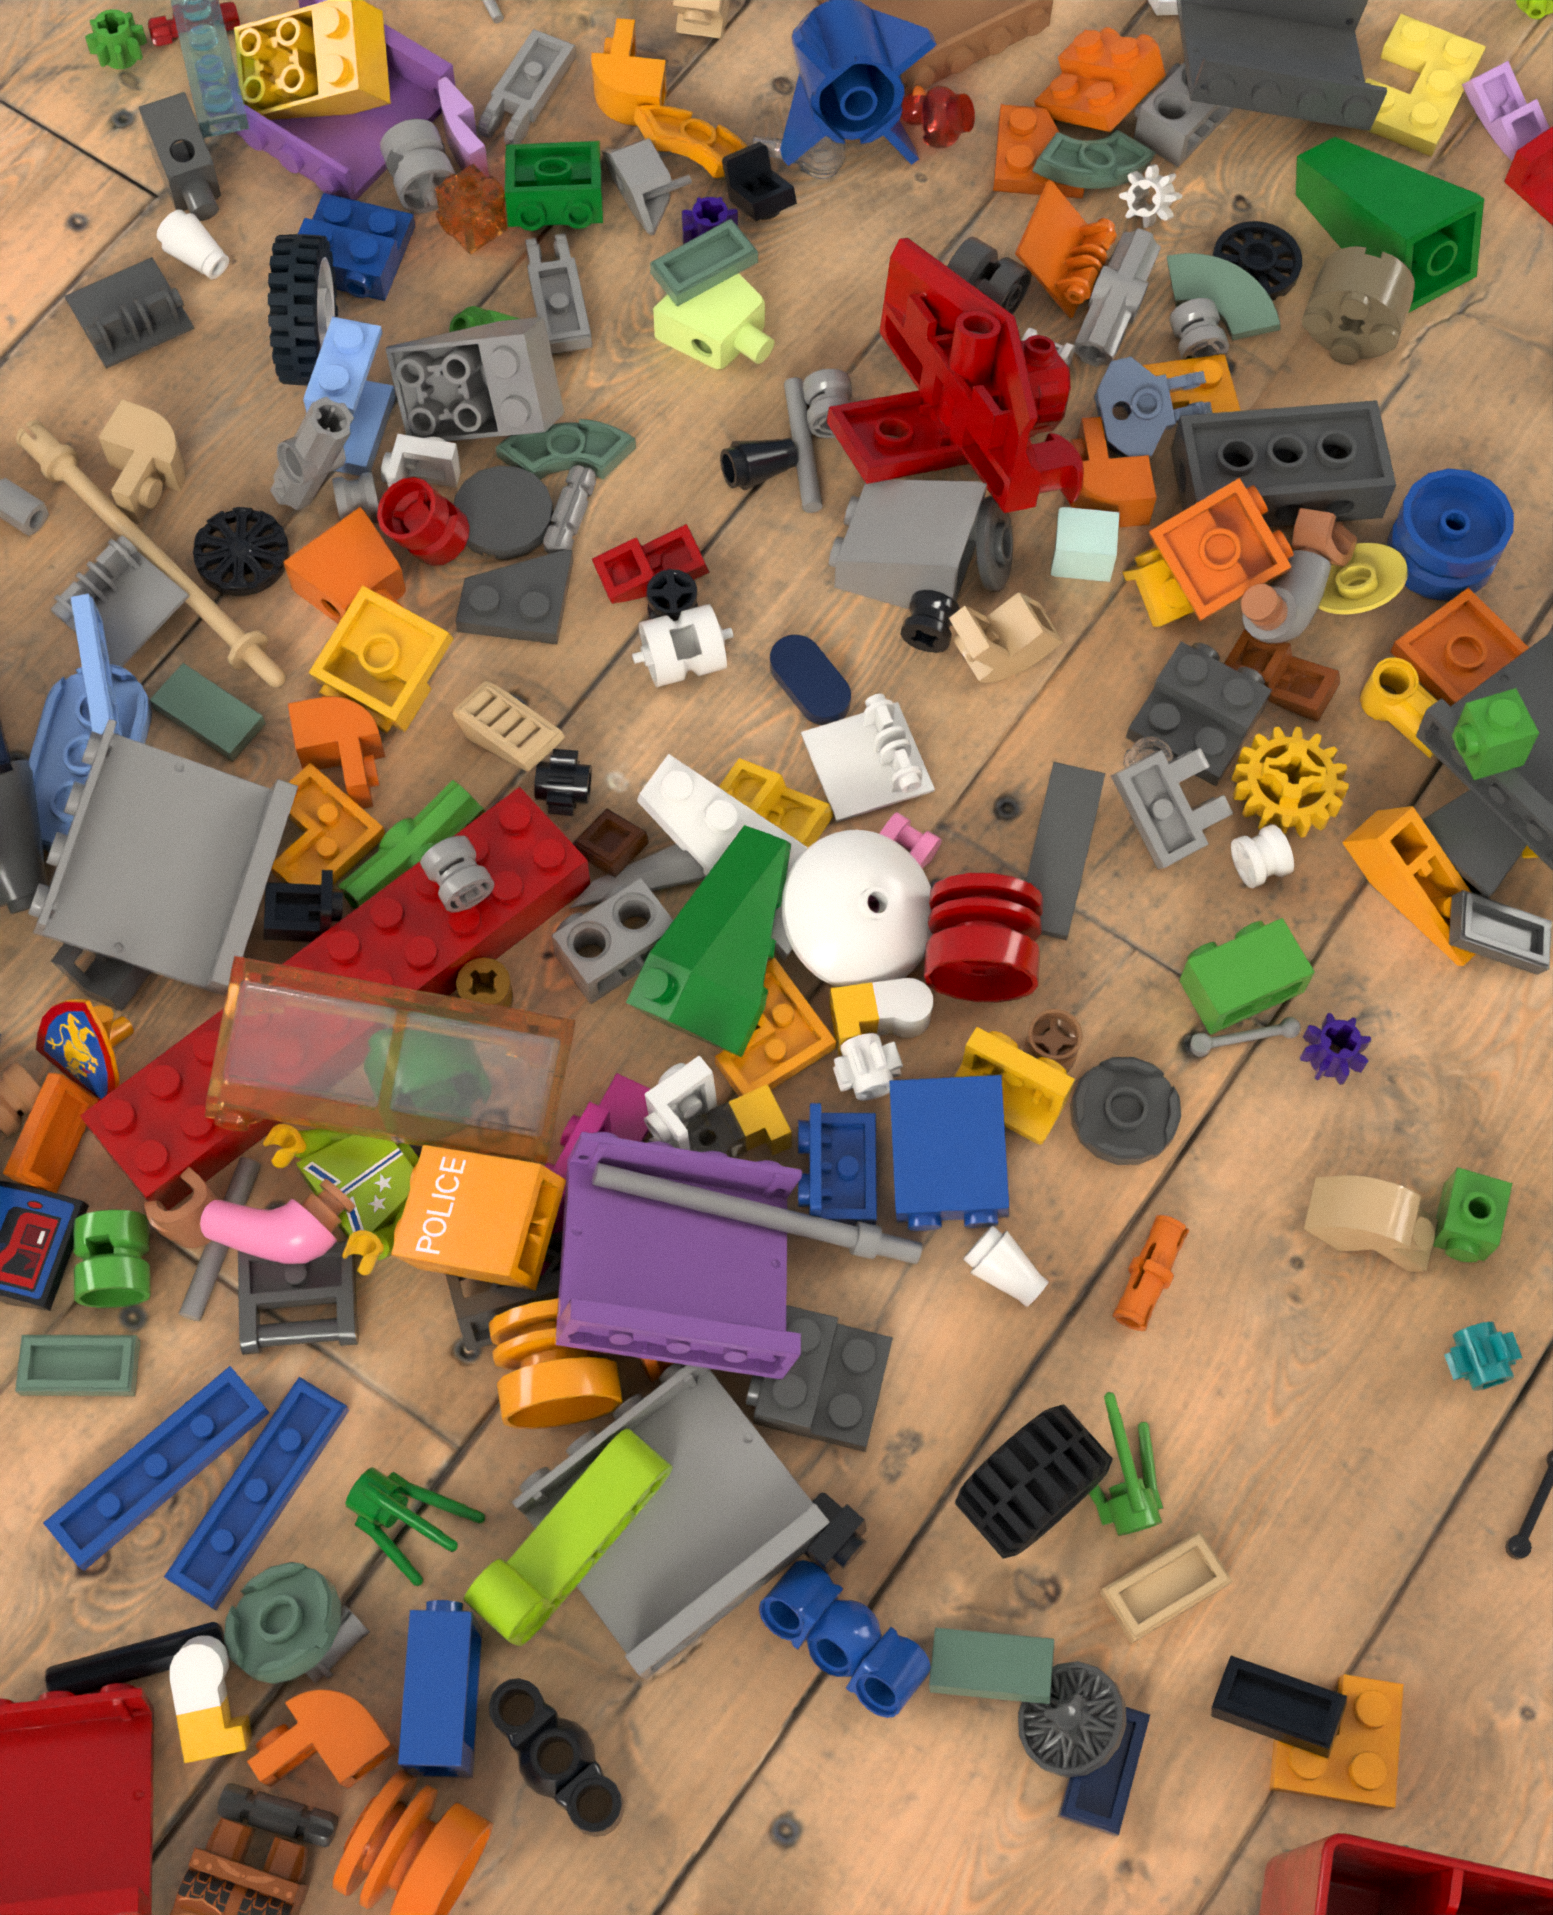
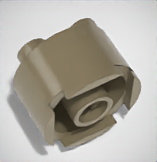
M1354 246L1339 249L1330 254L1324 261L1306 306L1302 325L1317 343L1330 351L1331 357L1336 362L1348 365L1354 364L1358 359L1379 357L1396 348L1413 301L1415 280L1407 266L1393 255L1382 252L1381 258L1365 254L1367 247Z

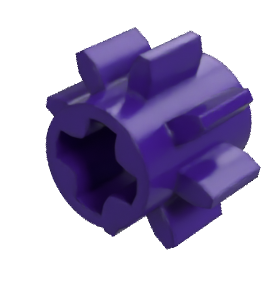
M722 197L697 198L692 211H682L683 244L729 219H732L738 226V210H728L726 204L722 201Z
M1327 1013L1322 1022L1321 1029L1313 1025L1308 1026L1303 1038L1311 1045L1303 1050L1300 1060L1304 1062L1310 1061L1316 1071L1314 1079L1319 1080L1323 1076L1336 1077L1337 1082L1342 1085L1349 1076V1068L1355 1072L1361 1073L1369 1060L1360 1052L1366 1050L1371 1042V1037L1361 1036L1355 1026L1356 1018L1353 1017L1348 1021L1335 1020L1332 1013ZM1332 1044L1342 1049L1339 1054L1329 1049Z

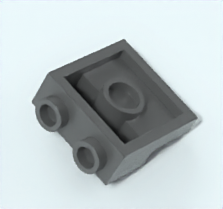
M1181 641L1156 679L1153 691L1129 726L1126 738L1153 753L1162 750L1168 761L1188 751L1201 748L1210 767L1195 775L1217 786L1264 711L1272 689L1265 686L1264 678L1254 669L1240 667L1236 671L1219 662L1220 657L1212 647L1204 643H1194L1191 647Z
M786 1305V1331L801 1333V1355L783 1379L752 1375L746 1404L756 1407L754 1424L866 1452L893 1337L838 1324V1317Z

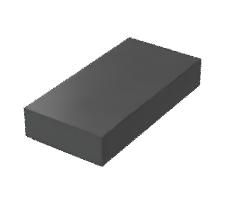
M1462 890L1452 896L1449 945L1538 975L1550 968L1552 921Z

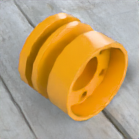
M558 1298L512 1308L495 1316L488 1323L491 1341L493 1344L498 1345L492 1351L495 1366L516 1370L504 1375L497 1382L501 1417L505 1426L519 1429H540L577 1424L614 1412L623 1403L616 1362L607 1358L596 1357L605 1352L555 1345Z

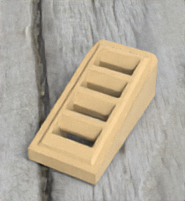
M489 681L483 682L453 710L455 720L469 741L527 772L533 769L565 738L559 728ZM533 733L535 734L521 748H518Z

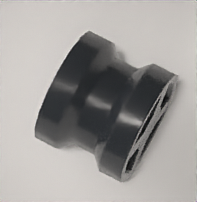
M668 569L660 571L651 578L647 585L646 594L649 619L668 615L673 621H677L681 611L698 607L696 583L689 574L681 570Z
M933 590L916 592L912 595L909 604L911 616L904 620L900 635L905 642L918 650L932 653L943 652L949 648L952 637L949 628L953 625L949 617L960 610V607L956 601L943 593Z

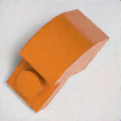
M1082 418L1078 438L1071 439L1070 443L1081 456L1084 467V482L1078 499L1070 504L1072 508L1119 512V527L1149 525L1157 498L1149 455L1109 459L1102 418Z
M333 696L288 703L295 749L302 770L309 763L318 770L342 766L348 796L362 809L374 807L370 787L380 785L375 759L386 756L377 724L370 713L354 701Z
M322 1689L307 1691L286 1701L285 1704L298 1723L290 1729L287 1724H282L267 1733L255 1745L259 1752L250 1758L247 1763L259 1781L271 1788L318 1752L339 1784L349 1789L398 1752V1750L375 1717L363 1705L344 1693Z

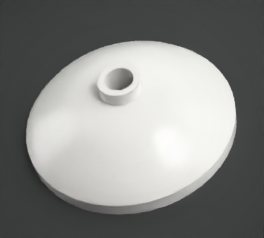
M846 830L833 833L809 846L797 858L787 875L781 902L785 933L793 951L806 968L821 980L835 987L902 979L911 973L925 956L926 943L933 935L928 926V916L931 913L929 904L931 886L915 858L892 839L865 830ZM869 895L878 900V913H874L868 907Z

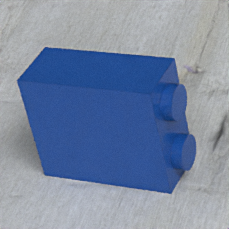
M1002 1076L890 1080L897 1223L908 1222L909 1230L928 1231L942 1228L943 1220H964V1226L967 1228H988L992 1225L997 1226L998 1218H1008L1009 1193Z

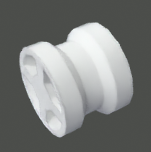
M1271 824L1263 827L1259 831L1258 836L1253 838L1243 835L1231 842V854L1235 868L1242 881L1249 888L1263 885L1269 876L1283 877L1294 871V858L1286 836L1276 825Z

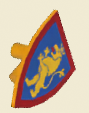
M68 999L52 1006L42 1017L37 1032L35 1050L70 1080L98 1097V1101H100L119 1086V1073L112 1048L133 1035L134 1028L131 1022L123 1016L113 1021L114 1013L108 1006L99 1005L93 1007L89 999Z

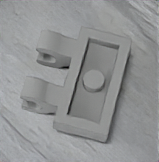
M1201 748L1188 751L1169 762L1163 751L1160 750L1110 775L1157 869L1166 868L1209 845L1202 830L1233 814L1225 795L1217 798L1212 797L1191 809L1179 785V782L1210 767Z

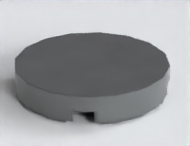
M495 466L478 471L464 481L454 499V505L466 515L470 526L466 545L475 553L482 556L483 552L488 555H495L496 559L510 560L524 556L543 543L547 528L551 525L550 520L554 512L547 486L535 474L514 466Z
M1135 1057L1109 1058L1100 1062L1098 1066L1093 1067L1089 1072L1087 1071L1079 1079L1070 1103L1071 1125L1080 1143L1097 1158L1115 1165L1142 1164L1158 1157L1170 1145L1176 1134L1181 1120L1180 1097L1174 1085L1173 1087L1171 1086L1170 1082L1163 1077L1164 1073L1154 1064Z

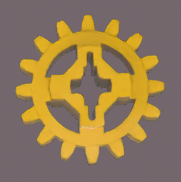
M1278 726L1274 727L1269 741L1258 733L1253 739L1251 748L1244 746L1237 760L1239 764H1236L1231 778L1232 781L1238 783L1234 790L1233 798L1234 800H1247L1242 812L1245 818L1254 814L1261 817L1258 825L1259 830L1272 823L1277 825L1283 834L1286 835L1289 827H1295L1297 834L1302 838L1306 837L1311 824L1322 831L1325 829L1330 816L1336 817L1343 805L1341 800L1344 799L1349 789V784L1342 781L1347 771V766L1342 763L1333 764L1338 751L1335 746L1325 750L1319 747L1322 735L1316 733L1309 741L1302 738L1301 727L1296 726L1291 737H1285L1283 731Z

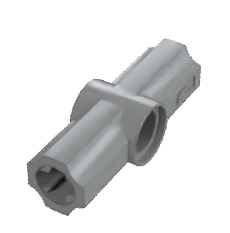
M328 397L316 400L311 404L295 436L278 444L277 458L279 466L274 474L275 482L270 491L279 505H288L295 510L307 507L313 501L327 474L344 466L346 457L343 446L351 434L349 427L354 419L345 403L334 402Z

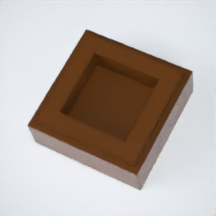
M606 808L573 842V845L583 854L588 862L616 878L647 846L649 840L646 831Z

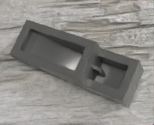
M1053 762L1026 882L1031 883L1042 893L1043 914L1040 916L1042 935L1063 940L1068 938L1106 773Z

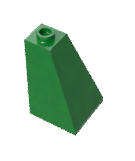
M1333 137L1297 155L1296 196L1341 249L1354 246L1367 247L1365 254L1381 258L1382 252H1385L1399 259L1410 270L1415 280V289L1409 312L1477 277L1484 198L1479 194L1338 137Z

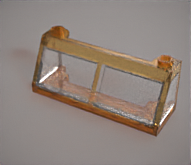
M234 956L207 1093L205 1117L215 1119L214 1124L216 1126L232 1131H247L250 1124L260 1123L264 1118L422 1147L423 1145L539 1163L545 1166L548 1160L572 1045L575 1020Z

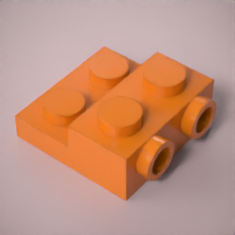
M1109 27L1103 28L1100 32L1085 29L1058 56L1062 73L1034 100L1036 107L1047 108L1053 120L1111 132L1166 76L1158 43L1146 34H1140L1135 39L1133 37H1122L1117 31Z
M1240 478L1149 531L1151 539L1200 622L1242 598L1250 587L1256 584L1267 585L1289 572L1292 567L1288 561L1289 558L1294 556L1290 544L1280 529L1272 533L1262 517L1263 514L1268 512L1262 496L1254 485L1246 488Z

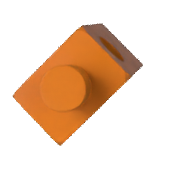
M361 507L283 561L291 588L295 593L337 624L343 618L362 585L402 606L397 601L406 592L401 567Z

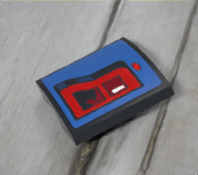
M0 1181L1 1302L9 1305L51 1311L74 1248L73 1222L77 1217L87 1213L89 1207L87 1203L46 1190Z

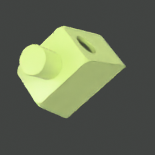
M739 273L678 307L666 295L653 308L654 335L657 340L716 370L724 369L740 353L756 364H761L773 350L774 339L762 332L765 326V302L762 296Z

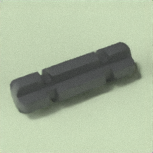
M233 1783L226 1784L220 1795L217 1813L223 1818L240 1823L247 1819L250 1826L294 1839L301 1835L303 1836V1841L322 1847L330 1846L338 1826V1816L332 1812L315 1807L312 1811H308V1806L261 1791L254 1795L253 1790Z

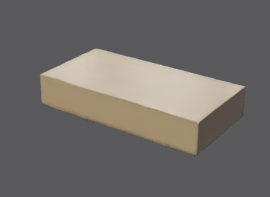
M1199 1530L1104 1587L1099 1593L1129 1642L1133 1644L1225 1588L1233 1581L1205 1536Z

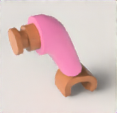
M190 1167L180 1175L193 1190V1196L179 1209L168 1211L160 1201L144 1202V1210L151 1225L162 1236L173 1240L184 1248H198L207 1245L211 1241H215L246 1254L283 1264H303L324 1255L337 1242L331 1232L342 1222L338 1215L343 1210L350 1213L356 1207L339 1188L326 1178L319 1184L323 1191L318 1196L311 1193L301 1204L291 1199L286 1205L272 1210L243 1206L219 1200L213 1190Z

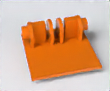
M1049 180L1044 187L1015 255L1069 318H1073L1079 304H1082L1084 300L1091 297L1094 282L1099 277L1102 266L1105 265L1107 260V253L1105 251L1109 250L1110 245L1115 242L1117 237L1115 224L1106 218H1101L1095 223L1087 224L1053 181Z

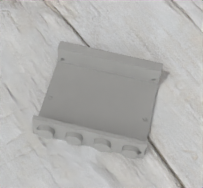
M109 719L102 735L92 731L81 762L91 765L85 785L74 781L64 809V813L74 816L68 834L56 833L46 860L47 864L56 866L49 886L38 884L28 912L29 915L38 917L33 933L225 996L233 988L298 786L277 779L271 788L264 787L115 734L113 732L117 721Z
M677 1363L672 1364L659 1377L662 1384L645 1398L641 1394H636L622 1403L613 1413V1417L616 1420L598 1435L594 1430H590L576 1439L566 1450V1453L569 1455L566 1460L552 1471L548 1467H543L530 1475L519 1487L522 1494L512 1501L515 1507L527 1517L536 1529L604 1448L626 1428H630L673 1466L669 1477L657 1493L577 1585L626 1652V1659L637 1674L644 1679H648L807 1551L810 1545L830 1524L816 1504H813L709 1368Z

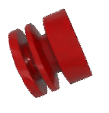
M965 873L949 876L936 882L930 891L929 900L931 913L928 916V926L933 935L926 943L924 965L926 984L943 995L972 1002L999 1003L1018 1000L1032 994L1039 983L1040 950L1035 941L1042 932L1040 916L1043 914L1042 893L1031 883L1013 876L996 873Z

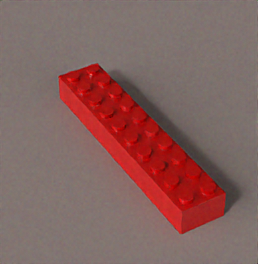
M518 787L454 835L465 836L470 840L476 850L477 856L475 861L477 865L486 868L494 881L492 892L483 901L460 912L447 911L438 896L439 885L437 882L428 879L419 861L80 1115L97 1141L147 1202L160 1201L168 1211L193 1192L180 1177L188 1167L198 1174L204 1182H207L267 1136L274 1126L284 1123L362 1063L370 1050L368 1039L373 1033L385 1027L399 1028L418 1020L457 990L456 980L458 972L466 963L483 957L496 960L585 891L591 884L588 860L521 787Z

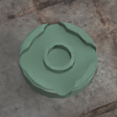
M289 1562L271 1566L252 1578L240 1591L244 1596L239 1601L237 1608L231 1606L225 1620L224 1642L230 1659L254 1680L275 1684L298 1678L315 1667L329 1651L340 1627L341 1602L334 1585L316 1569L308 1568L301 1563Z

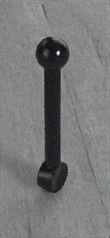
M1553 1450L1547 1454L1546 1462L1548 1469L1518 1534L1509 1538L1506 1542V1552L1513 1559H1523L1531 1552L1532 1547L1529 1537L1553 1487Z

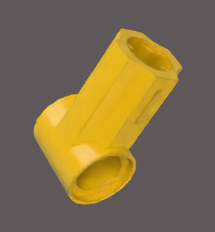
M1396 657L1386 658L1377 664L1360 694L1361 707L1374 720L1389 721L1427 757L1431 758L1435 755L1416 737L1426 709L1435 704L1437 700L1418 684L1419 677L1412 664ZM1381 685L1393 688L1397 694L1388 693Z

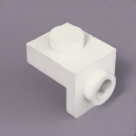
M397 434L392 453H385L381 466L382 482H387L388 488L397 481L410 477H416L431 484L457 488L461 474L456 443L447 442L434 436L421 438Z

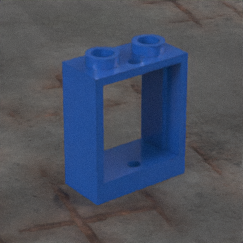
M432 1600L426 1602V1610H410L398 1765L415 1777L473 1778L483 1630L472 1612L463 1611V1603Z

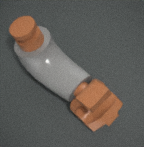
M1300 508L1295 522L1293 539L1290 543L1294 556L1288 559L1292 566L1290 571L1275 579L1270 586L1256 584L1244 593L1241 599L1242 620L1245 629L1256 640L1269 644L1282 643L1299 637L1317 612L1324 595L1331 565L1343 567L1352 558L1358 538L1343 527V522L1335 521L1336 516L1334 513Z

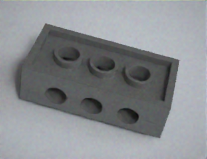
M1377 400L1182 415L1179 418L1171 447L1182 511L1240 478L1246 488L1254 485L1262 496L1268 508V512L1263 514L1262 517L1268 527L1295 525L1300 508L1334 513L1336 522L1383 518L1396 487Z

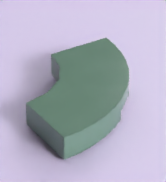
M1117 129L1106 138L1088 141L1076 140L1057 132L1037 159L1032 171L1047 179L1068 186L1087 189L1111 188L1130 182L1127 175L1137 171L1142 174L1151 164L1156 152Z
M1184 253L1167 256V265L1176 307L1191 299H1211L1215 302L1220 320L1226 325L1232 341L1280 330L1281 324L1273 301L1261 284L1241 267L1227 260L1206 254Z
M579 419V423L553 424L546 432L511 435L496 446L497 457L507 465L531 472L540 480L548 474L570 470L574 465L591 468L595 472L596 477L604 480L636 449V441L634 437L614 426L598 421Z

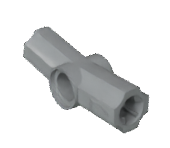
M1139 228L1132 232H1123L1111 256L1109 265L1103 266L1088 303L1089 311L1074 343V352L1079 355L1081 361L1098 367L1100 365H1109L1113 361L1114 356H1116L1128 323L1133 324L1149 285L1147 280L1161 249V246L1154 240L1152 233Z

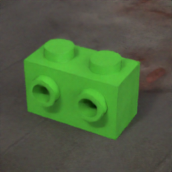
M1283 918L1264 925L1263 921L1251 923L1237 932L1234 936L1235 939L1220 946H1217L1216 942L1204 944L1188 955V960L1179 982L1210 1035L1305 992L1315 971Z

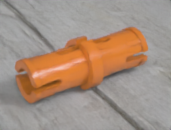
M1157 1215L1155 1217L1144 1248L1139 1257H1133L1128 1268L1131 1276L1123 1296L1120 1298L1117 1308L1112 1315L1116 1318L1117 1322L1136 1331H1146L1162 1290L1170 1287L1174 1278L1171 1272L1174 1261L1189 1233V1229L1186 1228L1185 1224L1169 1216Z

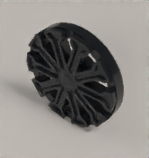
M1260 221L1243 222L1228 228L1218 238L1212 256L1227 260L1241 267L1252 275L1266 290L1272 301L1276 300L1278 296H1285L1295 286L1302 268V253L1295 239L1282 228ZM1254 233L1261 234L1262 239H1254ZM1237 237L1242 240L1243 245L1234 240V238ZM1279 241L1282 244L1274 247L1271 243ZM1222 251H1228L1231 254H1225ZM1283 257H1289V258H1291V257H1292L1291 260H1284V259H1281V258H1283ZM1282 273H1288L1290 276H1285ZM1269 281L1273 283L1275 286L1270 287Z
M236 507L232 508L233 511L226 513L220 511L206 521L207 524L200 528L195 535L193 557L200 577L214 590L231 596L252 595L269 588L282 576L286 570L283 561L290 557L289 544L283 527L280 526L272 515L261 510L259 512L252 508ZM237 522L236 532L234 533L228 524ZM248 522H256L248 531ZM267 530L273 531L272 534L263 536ZM219 531L224 538L213 536V534ZM273 547H279V548H280V550H278V551H276V552L269 551V550H266V549H270V548H273ZM205 548L214 549V551L203 553ZM262 562L273 565L271 571L263 569L261 567ZM218 564L214 570H207L209 566ZM232 572L233 579L229 583L224 582L223 579ZM252 573L255 576V581L247 583L245 575Z

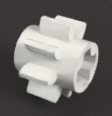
M1157 164L1147 167L1145 178L1137 171L1127 175L1132 186L1128 191L1119 194V198L1127 200L1129 207L1125 217L1127 219L1136 215L1143 217L1144 228L1154 225L1156 213L1164 221L1172 219L1174 215L1169 206L1173 201L1182 198V194L1174 191L1172 184L1176 174L1173 173L1165 177L1158 175L1159 168ZM1153 187L1156 194L1152 198L1153 204L1149 205L1145 198L1149 195L1148 188Z
M876 1033L858 1035L845 1041L840 1046L842 1056L834 1059L835 1067H833L840 1091L843 1092L853 1088L857 1100L861 1101L876 1099L890 1093L889 1081L894 1080L893 1077L902 1074L900 1068L903 1067L895 1042L882 1046L880 1037Z

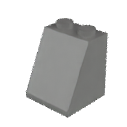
M890 479L870 484L865 483L861 496L852 495L844 518V525L849 526L845 538L837 536L832 546L829 566L836 568L834 588L909 609L912 595L922 590L937 591L957 601L976 547L978 515L985 499L987 484L978 481Z

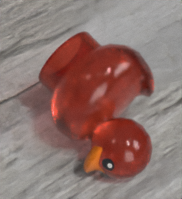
M915 86L913 92L907 94L901 103L903 109L901 118L909 125L919 126L922 124L924 131L922 140L933 148L952 146L959 139L961 133L970 132L974 127L975 110L971 98L965 93L956 94L945 86H935L928 90L927 93L921 86Z

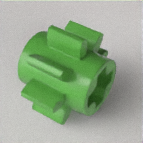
M116 9L105 10L98 14L95 19L89 21L93 33L86 35L85 39L90 54H97L101 67L108 65L114 69H126L134 65L137 59L142 60L143 56L140 46L146 44L147 39L143 26L135 24L131 12L125 14Z

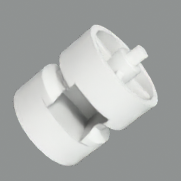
M710 604L681 611L677 621H673L668 615L639 622V633L642 646H640L641 652L632 654L634 664L644 662L645 666H648L656 687L683 681L687 671L690 670L701 676L727 668L724 645L726 639L733 638V632L731 628L722 630Z

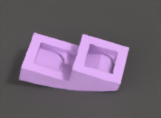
M1509 61L1462 84L1472 107L1485 129L1511 161H1513L1518 149L1549 129L1538 100L1535 99L1526 103Z
M444 77L438 81L446 138L457 164L464 175L475 186L489 177L485 145L477 137L472 104L447 77Z

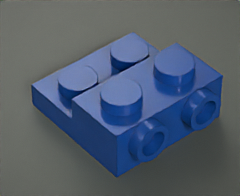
M323 193L313 218H304L298 234L327 237V241L330 243V251L333 254V266L335 267L336 274L334 284L337 285V290L348 292L358 298L370 297L385 301L416 226L414 215L411 213Z

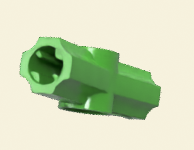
M452 780L414 819H403L390 828L379 844V851L338 885L339 890H343V897L351 908L355 910L421 861L422 856L431 847L446 838L453 837L486 811L462 786Z

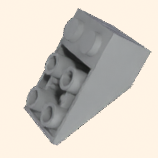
M544 316L497 321L385 348L406 435L421 438L434 436L445 441L541 433L546 432L564 414Z

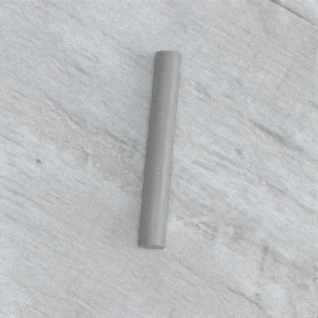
M794 377L784 382L792 441L798 457L796 468L802 507L805 512L814 513L822 509V500L812 436L807 422L808 410L807 404L804 401L803 380Z
M240 1157L223 1201L245 1206L261 1164L255 1160ZM215 1241L205 1245L179 1315L199 1322L201 1320L229 1249L228 1246Z

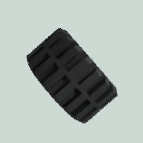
M1064 1404L1045 1410L1028 1422L981 1464L961 1487L955 1505L1002 1559L1016 1556L1049 1531L1107 1475L1113 1458Z

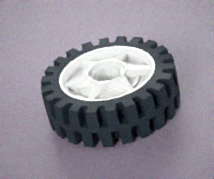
M308 234L276 236L275 243L272 246L273 256H270L269 263L271 273H268V285L270 287V293H268V305L270 306L268 324L271 327L269 337L270 346L273 347L272 359L273 364H276L275 372L279 376L280 383L308 386L332 316H338L333 254L330 251V243L327 241L326 236Z

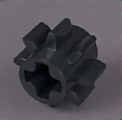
M553 749L550 761H540L536 766L534 796L535 800L546 801V804H548V814L573 816L576 803H589L592 766L580 764V761H578L579 751Z

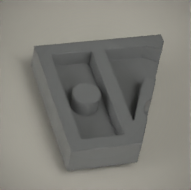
M561 550L464 578L456 617L457 632L558 644L573 566L572 550Z

